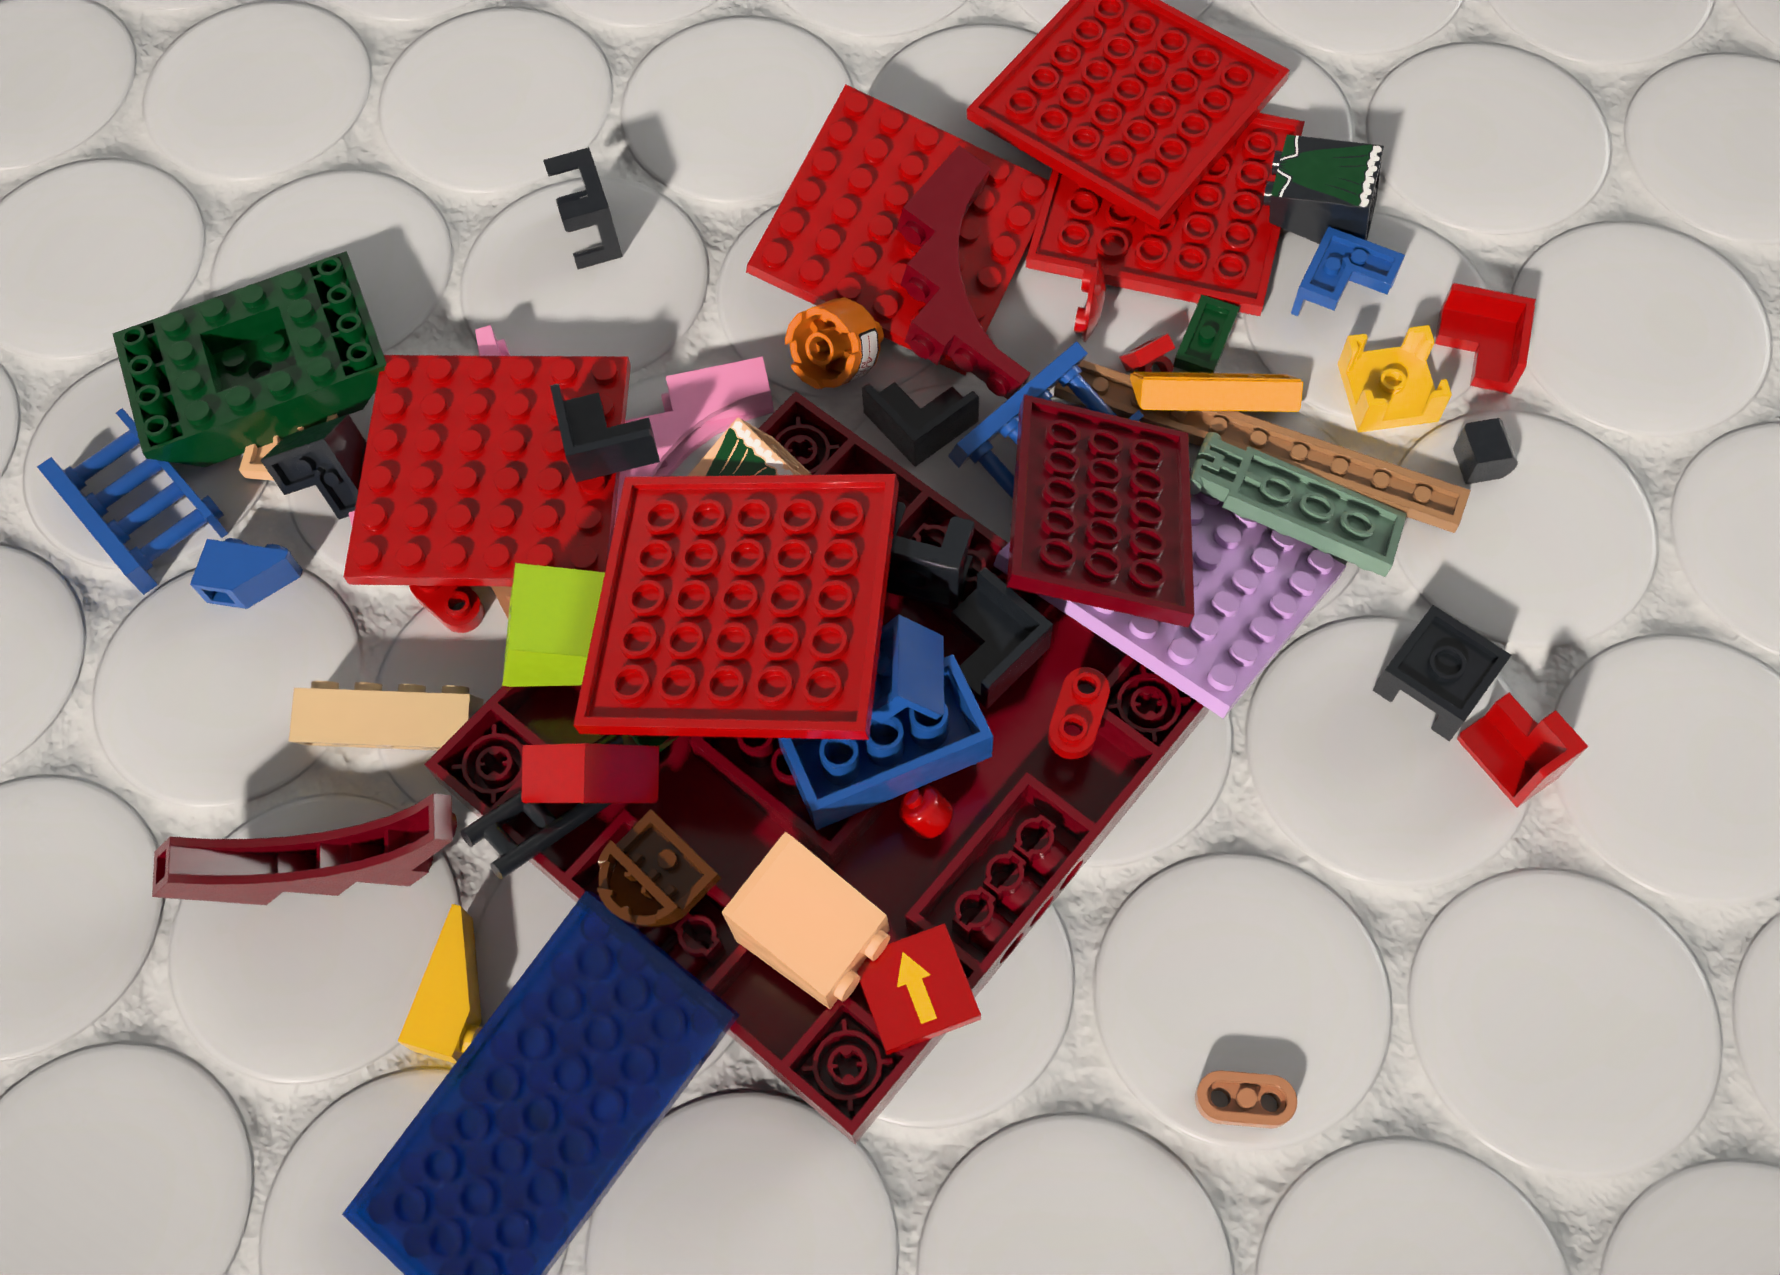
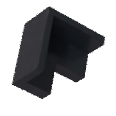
M896 382L879 393L870 383L862 387L864 414L914 467L979 421V396L974 391L963 397L952 386L920 408Z
M559 383L550 385L565 455L576 483L660 462L649 418L608 427L599 392L565 400Z
M349 414L285 436L261 459V462L284 495L316 485L337 518L343 519L349 517V512L354 511L356 507L367 442Z
M986 567L977 573V588L951 612V620L981 645L959 667L975 699L986 709L1050 648L1053 624L1010 587H1007L1003 581Z

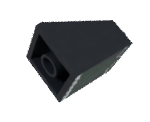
M1287 135L1283 151L1276 150L1274 154L1272 175H1276L1275 181H1267L1263 204L1270 206L1269 223L1317 244H1320L1328 227L1367 241L1377 201L1384 146Z

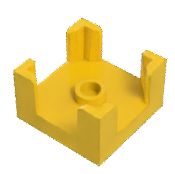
M1429 325L1409 328L1401 347L1363 351L1368 340L1367 334L1347 336L1337 364L1358 433L1439 422L1452 394L1447 379H1442L1437 389H1435L1426 361L1434 345V338Z

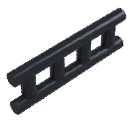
M604 735L592 744L623 745L624 741L621 735ZM521 790L462 829L460 833L470 847L484 838L501 855V857L490 864L491 869L499 879H503L612 803H578L556 818L543 803H523L521 800ZM524 812L540 830L520 844H517L502 826Z

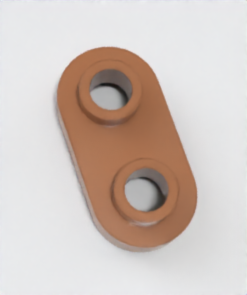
M1218 1070L1207 1074L1200 1081L1195 1091V1104L1200 1114L1212 1123L1273 1129L1283 1126L1293 1117L1297 1109V1096L1291 1084L1276 1075ZM1213 1091L1223 1092L1228 1099L1227 1106L1218 1107L1214 1105L1211 1100V1093ZM1263 1095H1270L1276 1100V1111L1269 1112L1262 1107L1261 1097Z

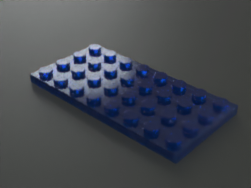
M585 891L342 1215L404 1275H547L740 1014L635 926L613 914L594 892Z

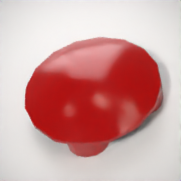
M1097 260L1094 266L1085 265L1081 290L1088 293L1086 308L1078 307L1074 332L1082 333L1081 339L1083 342H1086L1093 333L1101 318L1104 306L1106 285L1100 260Z

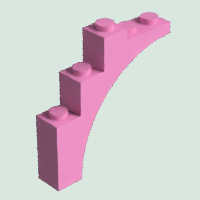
M763 356L666 376L669 393L661 394L665 412L625 420V423L645 418L650 419L660 462L620 472L615 522L625 477L670 476L692 452L714 436L726 431L737 417L747 421L774 413Z

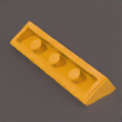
M1130 373V381L1137 403L1143 410L1297 412L1301 408L1303 381L1288 374Z

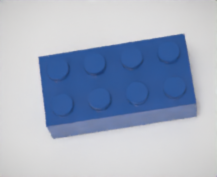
M952 654L944 658V714L939 718L933 719L906 707L884 723L871 719L869 740L778 738V741L816 830H819L992 757L994 736Z

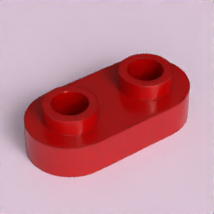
M409 585L417 601L453 632L466 633L472 631L480 625L484 618V606L479 596L469 586ZM457 603H465L462 609L453 610Z
M1077 668L1066 676L1049 725L1048 742L1052 750L1065 759H1079L1086 756L1092 750L1109 698L1110 686L1107 678L1094 668ZM1089 684L1095 691L1085 694L1078 689V686ZM1069 725H1075L1081 730V733L1077 736H1071L1065 732L1064 728Z

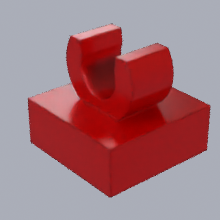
M1167 333L1146 341L1119 356L1126 371L1139 368L1138 372H1152V366L1156 364L1161 372H1173V364L1164 354L1175 349V346Z

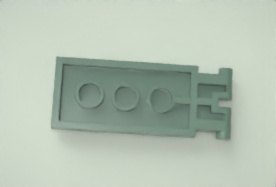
M1216 432L1206 434L1190 470V494L1201 492L1224 502L1222 508L1232 511L1242 518L1253 520L1274 529L1282 535L1290 536L1316 547L1321 552L1330 553L1351 562L1363 570L1386 577L1393 566L1407 513L1249 446L1246 451L1222 441L1221 436Z

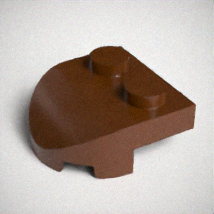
M650 809L617 844L610 840L603 849L598 860L600 870L599 887H597V890L604 905L622 920L641 927H663L682 919L721 877Z

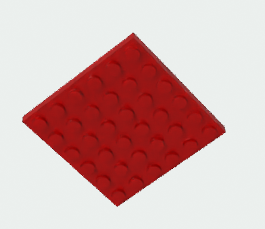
M1069 0L967 108V119L1159 230L1286 83L1290 70L1161 0Z
M845 84L747 264L746 273L814 305L846 297L862 305L870 313L874 321H877L882 326L884 338L913 351L910 345L904 341L912 320L925 307L926 303L912 298L900 284L908 262L921 247L908 242L902 233L896 229L903 207L960 145L991 168L983 191L970 206L962 220L959 236V263L965 292L975 316L986 333L1034 233L1049 180ZM948 355L939 363L964 376L967 374V372L957 367L953 359Z
M1259 113L1159 230L1052 169L1026 257V268L1083 279L1085 265L1094 266V263L1100 260L1106 285L1198 303L1201 295L1239 306V312L1261 316L1281 227L1269 223L1270 206L1263 204L1267 181H1275L1276 175H1272L1275 151H1283L1287 135L1302 136L1305 121Z
M384 355L387 364L385 370L379 372L343 576L349 585L512 587L515 563L605 572L614 532L620 472L576 483L565 455L550 385L559 383L565 400L599 392L607 426L612 427L624 424L631 370L628 356Z
M896 474L625 477L573 724L578 733L869 740L899 488Z

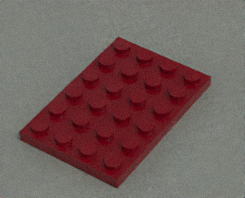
M1024 394L1019 409L1007 587L1189 627L1195 613L1188 433Z

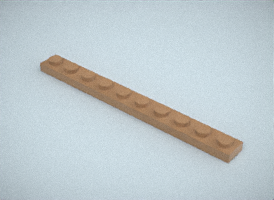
M1082 360L1078 365L1082 370L1080 375L1118 417L1128 419L1139 410L1144 415L1139 422L1188 433L1189 443L1198 446L1202 445L1207 433L1216 432L1221 436L1222 441L1245 451L1249 446L1407 513L1406 517L1452 533H1455L1460 525L1471 491L1469 489L1237 411L1143 410L1137 403L1130 375ZM1060 383L1055 385L1054 397L1086 407L1068 386L1063 388Z

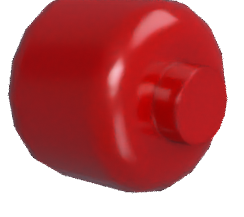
M924 785L909 791L900 804L899 815L901 821L917 837L931 839L942 834L948 828L952 821L953 809L950 802L935 787Z

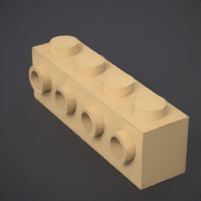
M311 681V688H294L289 742L307 746L438 751L483 706L484 699L469 694L470 688L464 686L445 685L442 686V693H427L426 686L417 684H398V691H382V684L355 682L354 690L339 689V683Z

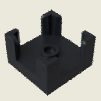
M590 148L544 159L543 162L548 177L579 169L585 190L556 199L565 231L573 232L596 225L602 245L573 253L577 269L623 257Z
M897 501L886 592L954 610L960 605L973 566V556L968 555L967 552L974 534V521L952 517L942 546H933L896 536L906 510L905 504Z
M1432 605L1388 664L1372 691L1387 701L1393 702L1398 692L1402 690L1439 715L1431 729L1450 742L1512 655Z

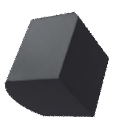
M1500 418L1467 423L1453 448L1465 484L1501 479L1510 474L1518 465L1504 423Z

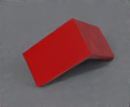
M1454 283L1451 285L1439 313L1434 344L1475 352L1470 386L1512 394L1527 365L1536 299Z
M1510 692L1497 700L1485 716L1467 727L1457 736L1460 744L1516 808L1557 780L1589 747L1556 710L1537 723Z
M590 743L523 745L521 793L523 803L658 802L659 746Z

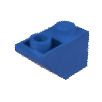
M227 538L225 541L207 539L190 585L206 603L248 609L300 578L303 569L291 555V552L280 545L267 544L265 547L249 545L235 538Z

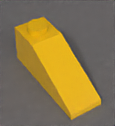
M452 904L398 1042L411 1051L465 1066L468 1055H473L480 1044L482 1037L480 1023L482 1017L473 918L461 906Z

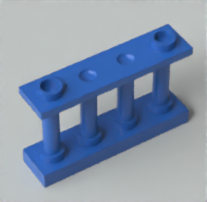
M1076 341L954 446L948 457L958 468L969 459L974 464L979 462L1013 500L1015 476L991 451L994 446L990 441L998 434H1001L1004 438L1009 436L1017 445L1019 409L1024 394L1052 401L1053 395L1049 391L1060 383L1063 388L1068 386L1089 410L1117 416L1080 375L1082 370L1078 365L1088 353ZM1138 410L1128 419L1139 421L1144 415Z
M121 408L116 414L129 429L123 435L75 468L69 466L63 470L52 457L41 463L37 468L123 574L144 595L158 585L147 572L153 567L151 562L207 522L221 538L229 533L218 521L224 514L208 495L201 500L172 465L166 461L146 459L96 495L93 492L87 496L83 494L81 490L87 486L85 481L140 444L135 422ZM163 469L172 479L173 483L118 522L113 519L107 523L103 518L109 512L106 508ZM183 496H186L196 509L141 549L136 546L129 550L125 545L131 539L129 536L131 533Z

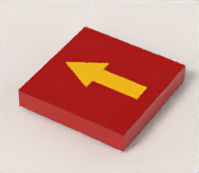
M945 923L887 944L884 951L875 961L867 957L856 971L860 976L859 982L886 1055L981 1020L980 1010Z

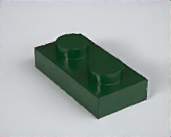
M1201 295L1175 356L1173 367L1190 373H1215L1240 307Z

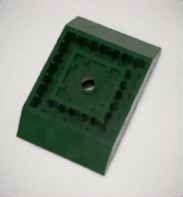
M347 251L112 333L143 455L147 459L204 468L243 454L245 448L249 445L256 444L257 448L273 443L274 436L278 435L281 440L289 434L298 432V427L302 426L304 429L324 423L327 421L328 416L336 413L338 417L363 410L376 391L379 372L384 371L387 364ZM270 370L268 375L255 379L260 372Z

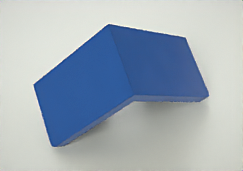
M1328 227L1298 288L1291 314L1299 316L1306 300L1335 311L1348 281L1388 295L1405 255Z
M897 615L882 626L871 719L884 723L906 707L937 719L944 714L943 635L901 615Z

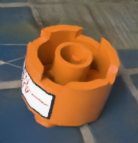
M843 297L827 301L798 313L788 325L785 345L790 343L791 355L795 362L790 364L791 368L804 383L815 389L835 388L866 375L877 362L881 349L880 343L883 341L884 334L882 326L877 321H874V318L862 305Z

